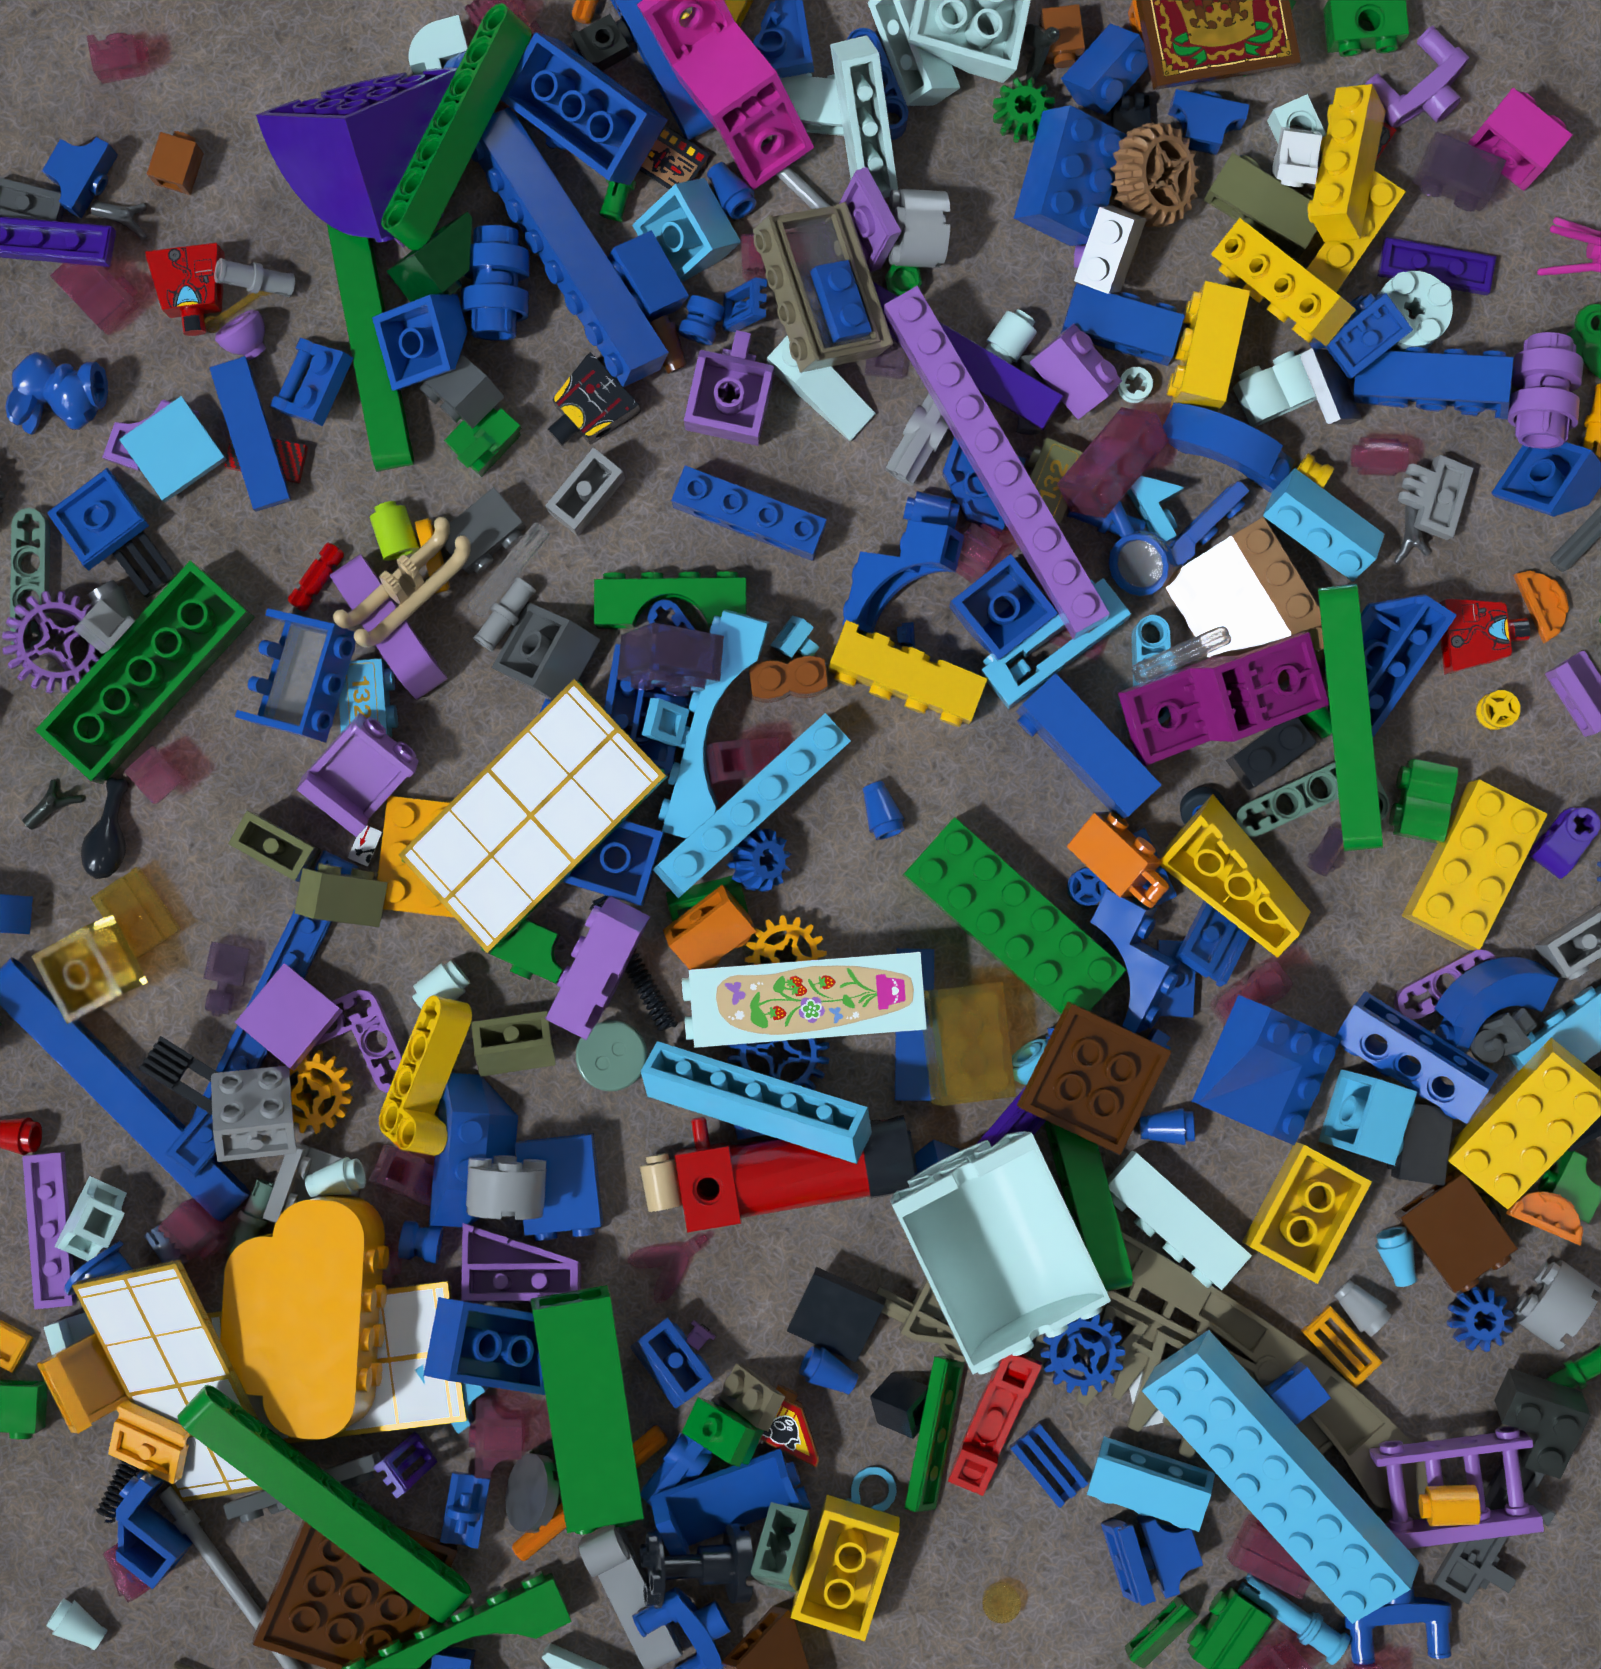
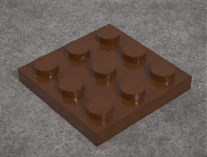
M1068 1001L1017 1106L1121 1155L1172 1051Z

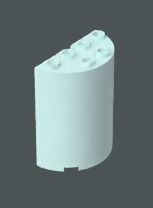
M1031 1132L1006 1134L992 1147L989 1141L986 1140L950 1155L907 1181L909 1188L896 1191L891 1197V1205L972 1374L977 1372L978 1374H985L996 1369L1001 1359L1011 1354L1018 1356L1030 1351L1034 1347L1032 1340L1044 1333L1048 1338L1058 1336L1068 1329L1067 1324L1079 1318L1083 1320L1092 1318L1102 1311L1101 1306L1111 1302Z

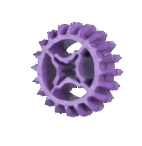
M48 591L42 592L41 605L38 604L33 596H29L26 599L27 605L30 608L29 611L21 605H17L14 608L15 613L21 620L8 617L5 622L9 627L15 629V632L6 631L2 633V639L14 642V645H9L2 649L3 654H16L17 657L8 663L9 669H15L22 665L24 670L18 675V680L23 681L28 674H31L35 678L30 687L36 690L41 680L46 681L45 690L48 694L54 691L55 682H59L62 693H68L70 688L68 680H72L76 686L82 679L80 674L85 676L91 669L89 665L94 666L100 659V657L95 655V653L100 652L86 641L85 657L81 664L76 667L72 660L73 655L70 651V643L81 635L74 630V625L60 628L55 625L51 618L48 619L46 613H59L79 623L93 608L90 604H87L82 611L77 609L76 606L80 601V597L76 595L71 599L70 604H65V593L63 591L57 593L56 602H51ZM32 619H35L38 624L41 641L34 645L33 648L25 651L23 644L24 630L26 625ZM49 634H55V638L57 635L63 638L72 634L60 646L61 651H55V647L53 650L47 647L39 651L49 641ZM42 657H51L55 659L59 666L63 667L65 672L46 671L35 665L32 661Z

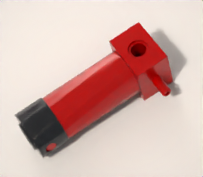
M904 1115L890 1119L870 1121L872 1133L857 1164L778 1138L731 1145V1142L710 1145L706 1118H693L691 1125L695 1147L678 1150L675 1154L687 1233L741 1224L742 1218L866 1197L872 1199L890 1196L896 1191L909 1188L907 1181L917 1175V1166L911 1132L906 1128ZM704 1178L715 1179L719 1184V1191L713 1195H707L701 1191L699 1181Z

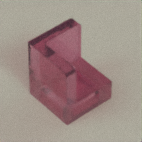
M151 746L124 771L153 804L160 803L178 785L186 787L190 783V780L160 748Z

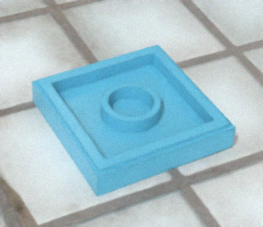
M182 396L119 439L164 502H167L227 460Z

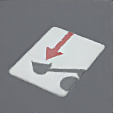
M367 825L356 837L348 858L368 866L382 832Z

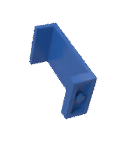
M781 1448L751 1459L749 1465L742 1463L740 1467L731 1466L650 1496L655 1524L670 1556L689 1555L688 1546L724 1533L728 1524L745 1523L747 1525L766 1518L771 1502L803 1510L811 1509L805 1487L797 1488L796 1486L801 1484L795 1463L794 1461L786 1462Z

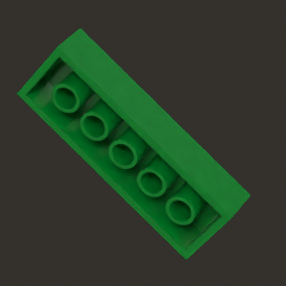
M189 561L35 731L91 782L104 784L255 619V616L201 567Z
M955 817L902 875L1059 1016H1061L1068 1001L1090 1011L1126 971L1120 963Z

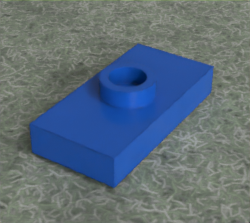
M1157 940V951L1180 963L1175 974L1179 975L1174 989L1169 995L1164 994L1158 1006L1162 1009L1160 1016L1193 1018L1196 971L1175 958L1183 941Z

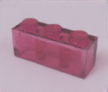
M1124 407L1119 409L1057 483L1071 512L1100 518L1107 517L1169 442L1156 413Z

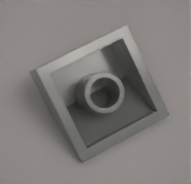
M527 602L518 618V623L513 627L491 668L553 700L573 679L579 680L587 663L593 657L594 650L600 639L574 622Z

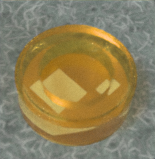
M997 1582L991 1584L984 1591L982 1607L984 1613L991 1621L1003 1624L1016 1618L1021 1608V1601L1018 1592L1012 1585L1005 1582Z

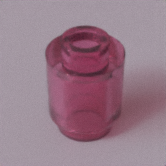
M1361 437L1358 445L1352 446L1351 466L1357 467L1359 475L1396 476L1398 472H1406L1408 468L1409 446L1407 442H1400L1398 438Z

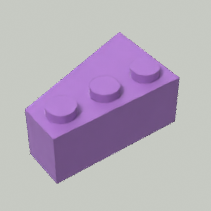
M611 896L608 897L602 907L595 905L585 923V926L589 927L590 930L586 937L581 935L571 953L575 960L571 967L567 965L557 984L560 990L545 1019L587 1040L607 1009L650 916Z
M463 1223L461 1301L470 1303H531V1298L581 1290L580 1262Z

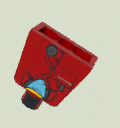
M217 243L145 251L163 312L169 318H182L184 335L199 336L205 334L204 314L222 311L223 283L215 282L214 273L219 258L225 259L224 251Z
M1445 599L1439 603L1457 615L1440 639L1444 675L1510 657L1512 655L1511 642L1527 641L1530 638L1528 619L1508 620L1507 606L1503 602Z

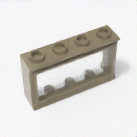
M847 202L778 216L768 215L753 230L754 245L761 254L766 269L767 284L773 290L778 305V317L785 326L790 342V354L796 361L800 373L878 357L893 345ZM849 260L872 332L866 337L833 343L809 271L818 265Z

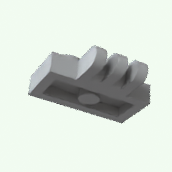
M1442 455L1433 459L1430 470L1416 464H1408L1406 474L1418 480L1404 478L1402 488L1414 492V494L1400 492L1398 501L1418 509L1414 528L1445 540L1453 538L1474 468Z

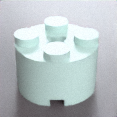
M1421 271L1398 273L1377 294L1386 293L1413 329L1393 345L1390 351L1405 352V349L1408 347L1427 349L1446 331L1450 324L1453 312L1451 290L1446 284L1431 274ZM1406 308L1412 310V315L1415 316L1414 319L1408 317L1409 311Z

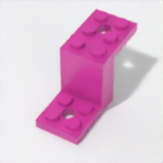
M642 0L637 4L678 81L720 133L750 188L756 189L814 148L777 72L736 24L724 0ZM692 7V12L688 17L679 19L685 9ZM773 135V139L768 144L761 146L768 136Z

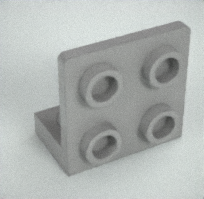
M288 1066L220 1072L211 1075L213 1135L218 1162L296 1153L290 1070Z
M296 1142V1153L284 1156L263 1218L276 1223L280 1215L289 1206L303 1200L322 1197L309 1196L305 1186L306 1175L313 1174V1172L343 1158ZM362 1165L363 1168H364L365 1177H366L368 1168H367V1166ZM359 1189L358 1192H357L356 1194H354V1195H344V1196H355V1197H358L359 1194H360L361 1189Z

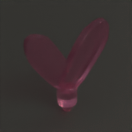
M701 1235L697 1239L692 1237L681 1246L666 1245L642 1248L628 1257V1263L637 1268L665 1266L654 1287V1300L656 1303H662L672 1296L685 1272L689 1258L702 1249L701 1245L708 1238L706 1235Z

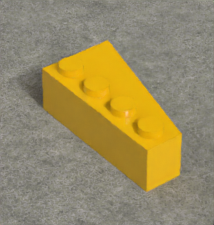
M846 620L829 665V672L835 673V681L850 687H855L856 682L871 687L869 690L870 694L890 701L892 695L906 700L904 707L918 713L925 714L927 709L941 714L939 720L952 726L961 727L962 722L966 724L971 723L987 678L944 660H938L937 663L929 661L931 658L929 655L913 647L902 646L901 650L894 648L895 643L889 637L874 632V634L867 633L866 636L856 632L859 625Z

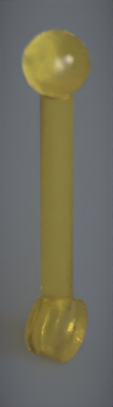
M259 291L257 294L250 293L217 317H207L205 319L206 331L209 333L217 332L221 322L259 296H267L270 293Z

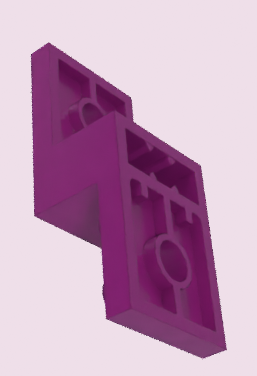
M1309 632L1297 633L1239 656H1214L1118 692L1136 757L1143 766L1209 741L1235 742L1329 705ZM1283 670L1289 676V685L1284 691L1278 685V677ZM1164 706L1168 708L1171 715L1170 722L1166 727L1161 726L1158 721L1159 711Z

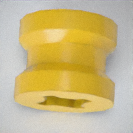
M1307 453L1297 470L1324 488L1334 467L1329 464L1321 465L1316 462L1314 455Z
M1497 690L1483 696L1476 706V716L1479 723L1490 730H1499L1510 726L1520 715L1518 698L1506 690ZM1489 706H1491V707L1493 708V712H1494L1493 716H1492L1491 708H1490Z

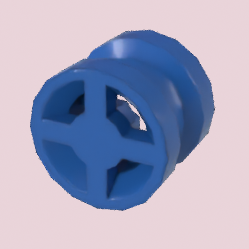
M1083 868L1074 872L1067 883L1069 897L1076 904L1082 906L1095 905L1100 902L1108 888L1089 868Z

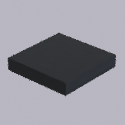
M816 1267L791 1318L787 1332L857 1362L885 1305L886 1298Z

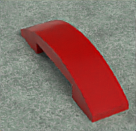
M1011 1354L1001 1359L999 1366L994 1369L969 1423L949 1474L948 1482L981 1496L984 1495L997 1467L999 1454L1025 1398H1028L1042 1367V1362L1023 1354L1018 1356Z

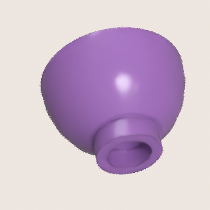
M252 309L235 317L216 333L215 341L220 347L230 353L244 355L248 360L255 358L266 349L262 343L265 325L260 312Z

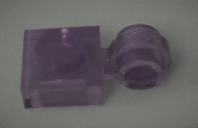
M211 941L203 979L218 982L216 989H209L205 1003V1010L212 1012V1016L221 1017L222 1014H230L234 993L227 992L228 984L243 987L251 953L250 949Z

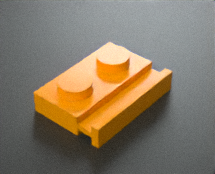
M128 1400L118 1405L117 1412H119V1416L114 1422L108 1454L171 1484L180 1480L183 1475L189 1446L186 1444L187 1438L191 1434L182 1425Z

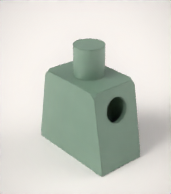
M773 1502L770 1503L751 1570V1575L760 1584L794 1593L798 1592L811 1546L808 1510ZM784 1527H792L795 1529V1531L793 1533H789L784 1529Z

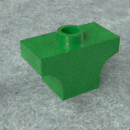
M527 919L521 922L517 932L511 938L503 940L490 953V955L512 964L511 972L529 980L535 974L558 984L564 971L556 962L554 955L560 934Z
M1566 1150L1557 1160L1553 1170L1545 1172L1540 1180L1538 1189L1564 1197L1574 1205L1580 1221L1589 1224L1601 1201V1187L1593 1183L1586 1173L1588 1158L1575 1151L1569 1152Z
M697 1397L681 1433L727 1463L740 1467L742 1463L749 1465L764 1430L755 1427L739 1413L729 1411L709 1400Z

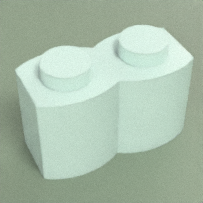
M1289 351L1273 360L1275 366L1261 370L1260 366H1255L1239 375L1241 381L1237 382L1233 390L1250 426L1255 428L1317 400L1300 358L1301 354L1295 355L1294 351Z

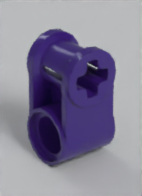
M1570 807L1563 810L1548 830L1532 846L1529 856L1558 879H1562L1574 868L1581 854L1598 834L1601 824L1599 816L1590 808ZM1574 818H1582L1580 820V825L1583 827L1582 831H1574L1577 826L1573 821Z

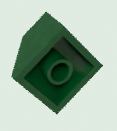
M468 211L440 227L431 235L428 242L422 248L409 252L387 270L388 274L410 302L430 294H449L450 296L462 286L459 279L469 271L472 217Z

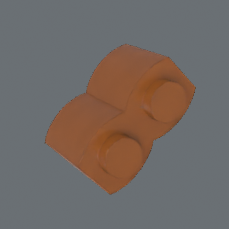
M803 656L787 664L779 661H764L749 668L753 700L758 702L773 703L781 701L789 695L797 698H812L823 694L828 688L825 659L820 657Z

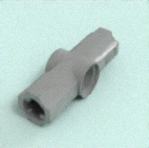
M929 393L922 406L918 405L903 431L904 437L895 449L885 469L897 480L911 486L916 482L932 452L938 450L949 430V426Z

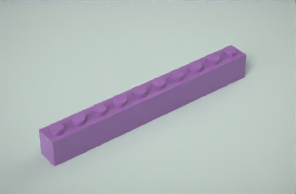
M916 286L884 304L885 319L1055 610L1058 612L1072 639L1075 640L1106 622L1110 615L1109 611L919 287Z

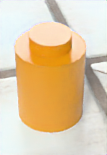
M1474 1484L1426 1486L1425 1494L1419 1495L1420 1516L1422 1519L1427 1518L1429 1526L1479 1525L1480 1500L1477 1487Z

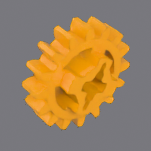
M781 915L779 925L774 926L768 919L765 921L768 930L763 933L761 930L756 929L755 935L759 939L757 943L747 942L746 946L754 950V954L745 957V962L759 965L761 964V955L770 958L772 963H780V959L775 957V952L777 950L783 951L785 945H788L789 939H793L791 947L792 954L797 956L796 962L818 960V958L826 956L827 951L817 950L816 945L823 938L822 936L815 938L810 936L814 927L812 924L802 929L799 927V917H796L791 925L787 924L785 916ZM787 931L785 939L776 945L764 943L774 933ZM800 935L809 944L812 958L801 954L797 946Z
M318 1050L313 1058H310L308 1053L294 1071L289 1068L290 1076L297 1070L299 1073L297 1075V1085L291 1086L292 1105H296L305 1113L299 1112L292 1106L293 1123H299L300 1133H304L309 1125H312L316 1134L320 1133L324 1122L328 1127L333 1128L337 1124L334 1115L343 1118L348 1111L342 1104H350L353 1100L352 1095L345 1093L346 1090L353 1086V1081L343 1080L342 1078L348 1070L347 1067L336 1069L334 1065L337 1057L332 1056L328 1061L323 1060L322 1050ZM317 1069L326 1073L330 1077V1079H327L321 1074H319ZM308 1084H310L311 1090H318L319 1092L314 1099L311 1093H304L303 1091ZM335 1096L332 1108L324 1113V1100Z

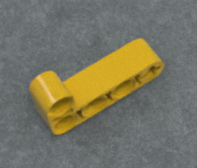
M432 995L426 999L422 1006L379 1115L381 1132L399 1149L436 1156L446 1146L448 1137L447 1127L434 1114L471 1024L472 1010L468 1003Z

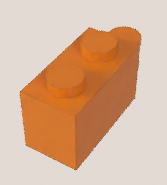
M1113 811L1094 812L1066 847L1120 898L1135 896L1144 905L1153 908L1170 888L1169 884L1156 872L1162 861L1154 855L1156 852L1155 848L1144 838H1136L1127 829L1129 826L1127 821ZM1148 880L1152 885L1146 891L1142 886Z

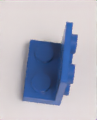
M1369 293L1364 297L1362 294L1349 302L1356 311L1327 346L1323 345L1316 338L1309 343L1312 348H1326L1348 378H1353L1413 330L1386 293L1379 295Z

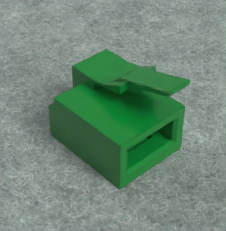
M493 408L473 429L462 421L444 441L458 455L457 459L465 467H471L477 474L483 477L521 436L519 431L522 428L502 408L498 411Z

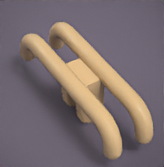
M438 517L434 521L435 531L432 537L410 558L402 555L397 559L399 568L393 574L384 571L379 576L382 584L349 613L344 610L335 611L333 614L334 622L341 628H352L367 619L389 597L399 604L371 631L368 632L365 629L356 630L354 640L357 644L366 648L381 643L464 566L471 551L470 540L462 535L458 536L455 540L456 549L452 556L425 582L419 572L442 549L448 540L450 524L446 518Z

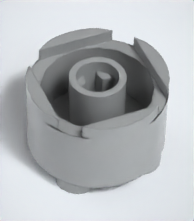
M915 189L891 190L889 209L893 213L901 233L889 253V264L906 267L941 268L940 263L944 264L950 238V224H946L945 215L943 214V212H950L948 193L946 191Z
M504 1155L493 1156V1163L492 1159L469 1158L466 1196L468 1215L489 1219H502V1216H515V1220L542 1218L545 1204L546 1161L526 1159L523 1160L522 1164L517 1162V1157Z
M1559 1260L1556 1263L1552 1262L1551 1264L1546 1261L1533 1278L1538 1285L1532 1294L1523 1293L1515 1303L1512 1311L1518 1315L1517 1323L1554 1349L1560 1350L1566 1345L1560 1339L1566 1333L1574 1337L1592 1313L1598 1301L1591 1296L1593 1293L1601 1294V1287L1563 1260Z

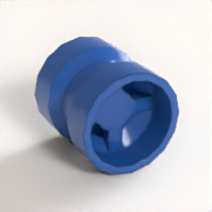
M692 295L686 306L688 310L687 318L681 321L678 333L689 340L704 345H713L716 337L715 326L717 322L722 320L725 308L711 299Z
M405 1220L399 1240L398 1258L411 1260L418 1256L426 1263L437 1264L442 1247L444 1227L429 1226L421 1228L417 1222Z

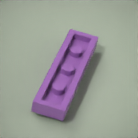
M65 1152L25 1155L22 1158L34 1309L73 1306L77 1304L76 1293L68 1296L64 1291L66 1282L74 1273L73 1255L54 1247L70 1216Z

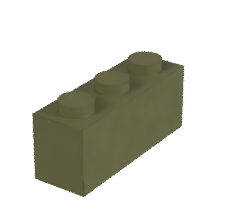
M1232 152L1203 200L1236 221L1241 218L1270 242L1298 259L1317 231L1314 223H1311L1308 218V203L1310 200H1313V196L1309 194L1301 195L1291 189V186L1281 184V180L1277 179L1274 174L1270 176L1259 169L1258 163L1246 155L1238 156Z

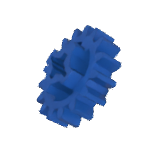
M1097 1314L1092 1318L1084 1320L1079 1318L1067 1324L1068 1329L1058 1336L1048 1338L1045 1333L1043 1334V1341L1050 1346L1040 1349L1041 1357L1051 1359L1043 1366L1045 1372H1056L1052 1378L1055 1385L1064 1380L1066 1381V1392L1071 1393L1075 1386H1080L1082 1395L1085 1396L1088 1392V1386L1093 1385L1098 1392H1102L1101 1381L1105 1379L1112 1384L1115 1382L1111 1371L1112 1369H1123L1122 1362L1116 1359V1357L1125 1355V1348L1115 1345L1122 1339L1120 1331L1109 1332L1113 1326L1111 1319H1107L1101 1324L1099 1322L1100 1315ZM1080 1328H1090L1099 1333L1090 1335L1082 1332ZM1067 1334L1068 1341L1066 1347L1057 1353L1059 1341ZM1075 1338H1078L1080 1344H1083L1085 1349H1089L1088 1359L1090 1365H1087L1085 1359H1082L1081 1355L1077 1354ZM1108 1350L1107 1360L1099 1370L1097 1367L1101 1355L1106 1354ZM1076 1369L1084 1372L1085 1376L1071 1374L1068 1370Z

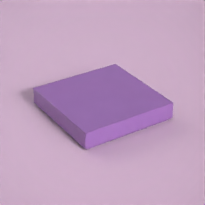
M868 167L855 171L839 204L847 202L869 272L881 269L901 230Z
M284 963L235 1023L294 1071L341 1015L343 1010Z

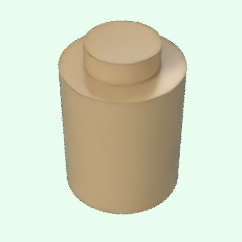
M668 1153L646 1157L647 1164L641 1165L640 1171L648 1212L682 1206L676 1160L669 1159Z

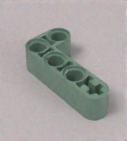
M1335 762L1239 806L1231 816L1248 837L1251 838L1262 835L1339 799ZM1376 774L1380 818L1383 820L1389 812L1390 803ZM1313 779H1320L1326 785V794L1322 799L1316 798L1311 793L1310 784ZM1280 794L1288 796L1292 801V810L1288 815L1280 813L1276 808V799ZM1265 810L1268 817L1262 818L1253 824L1255 830L1252 826L1245 827L1242 820L1247 818L1245 811L1249 815H1253Z

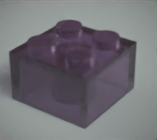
M651 623L621 634L617 680L631 682V688L640 690H652L654 686L666 688L665 693L674 696H687L689 691H704L705 686L720 682L724 636L659 623Z

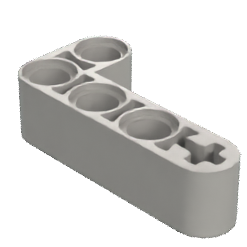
M615 1524L603 1526L583 1536L579 1544V1551L583 1562L593 1578L599 1577L643 1668L657 1669L683 1656L680 1642L670 1623L661 1626L643 1638L633 1621V1614H637L649 1607L645 1606L643 1597V1586L645 1582H648V1578L623 1527H616Z

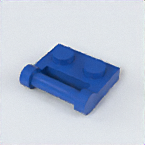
M300 338L295 348L298 350L294 362L278 397H273L269 407L287 416L323 426L353 357L343 351ZM309 363H310V367H309V369H308V371H307V374H306V376H305V378H304V380H303V383H302L300 389L298 390V388H299V386H300V383H301V381H302V379H303V377H304V374H305V372H306V370H307V368H308V366H309Z

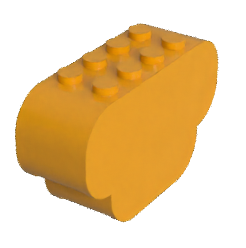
M344 1195L322 1196L303 1200L289 1206L278 1218L273 1233L251 1238L241 1243L231 1253L225 1266L219 1353L237 1390L249 1395L263 1396L264 1411L271 1424L281 1433L293 1438L325 1439L359 1422L371 1409L375 1399L376 1386L381 1384L382 1364L377 1363L378 1347H382L384 1342L385 1328L384 1324H379L380 1308L385 1307L387 1299L386 1285H382L383 1269H386L388 1266L389 1248L384 1246L385 1230L380 1214L369 1202L359 1197Z

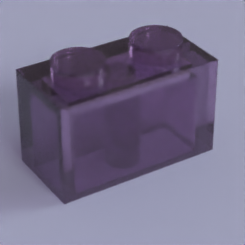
M1437 131L1427 144L1412 183L1420 186L1419 190L1428 196L1440 197L1442 195L1454 200V205L1462 210L1472 212L1476 209L1481 211L1491 199L1506 160Z

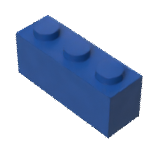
M1076 283L1061 333L1074 323L1080 331L1085 332L1090 337L1094 345L1168 366L1173 358L1185 315L1177 313V308L1169 304L1156 303L1153 306L1141 302L1140 297L1131 293L1107 294L1084 284Z

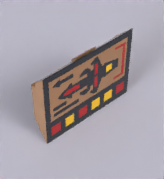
M665 125L639 170L670 189L677 183L695 180L707 163L710 154L691 141H687L685 137Z

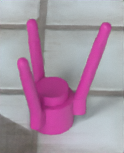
M1555 217L1553 223L1558 226L1552 225L1550 232L1588 243L1586 256L1592 259V263L1540 268L1537 274L1543 276L1589 271L1601 273V231Z

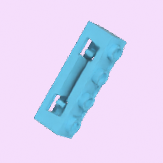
M1104 578L1096 584L1092 579L1090 581L1110 613L1107 621L1090 633L1087 632L1075 640H1070L1038 664L1035 670L1036 673L1018 686L1017 682L1031 673L1029 665L1022 659L1010 670L1007 666L1021 655L1026 658L1066 628L1058 614L999 661L991 654L983 660L986 666L981 670V675L987 678L988 684L1008 710L1044 684L1055 673L1060 672L1129 620L1131 613Z

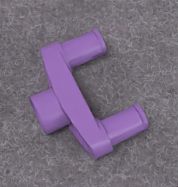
M1433 25L1419 37L1416 44L1438 64V67L1407 95L1403 94L1400 96L1379 73L1375 74L1365 83V85L1373 84L1386 111L1384 120L1393 128L1407 123L1424 111L1436 123H1439L1456 108L1462 99L1450 86L1460 75L1470 57L1460 47L1455 48Z

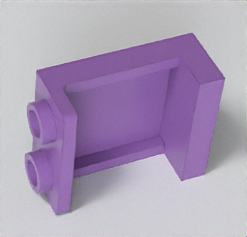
M359 712L301 777L297 791L357 837L365 829L373 813L406 777L410 778L416 772L419 760L415 758V752L407 744L401 741L397 743L386 734V729L380 722L372 717L367 719Z

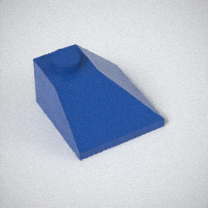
M1568 442L1559 447L1547 449L1522 445L1491 494L1496 498L1555 517L1590 504L1601 487V462L1592 450Z

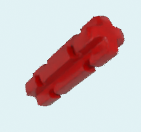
M328 542L319 552L321 555L319 560L315 558L299 581L301 586L298 589L294 588L288 597V602L300 611L304 612L313 602L311 599L313 594L317 596L329 579L330 574L333 573L331 568L334 565L338 566L344 557L343 551L332 543Z

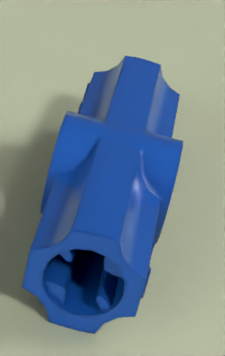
M680 1433L664 1454L662 1464L643 1486L640 1496L651 1505L650 1496L696 1480L711 1460L712 1452L685 1434Z

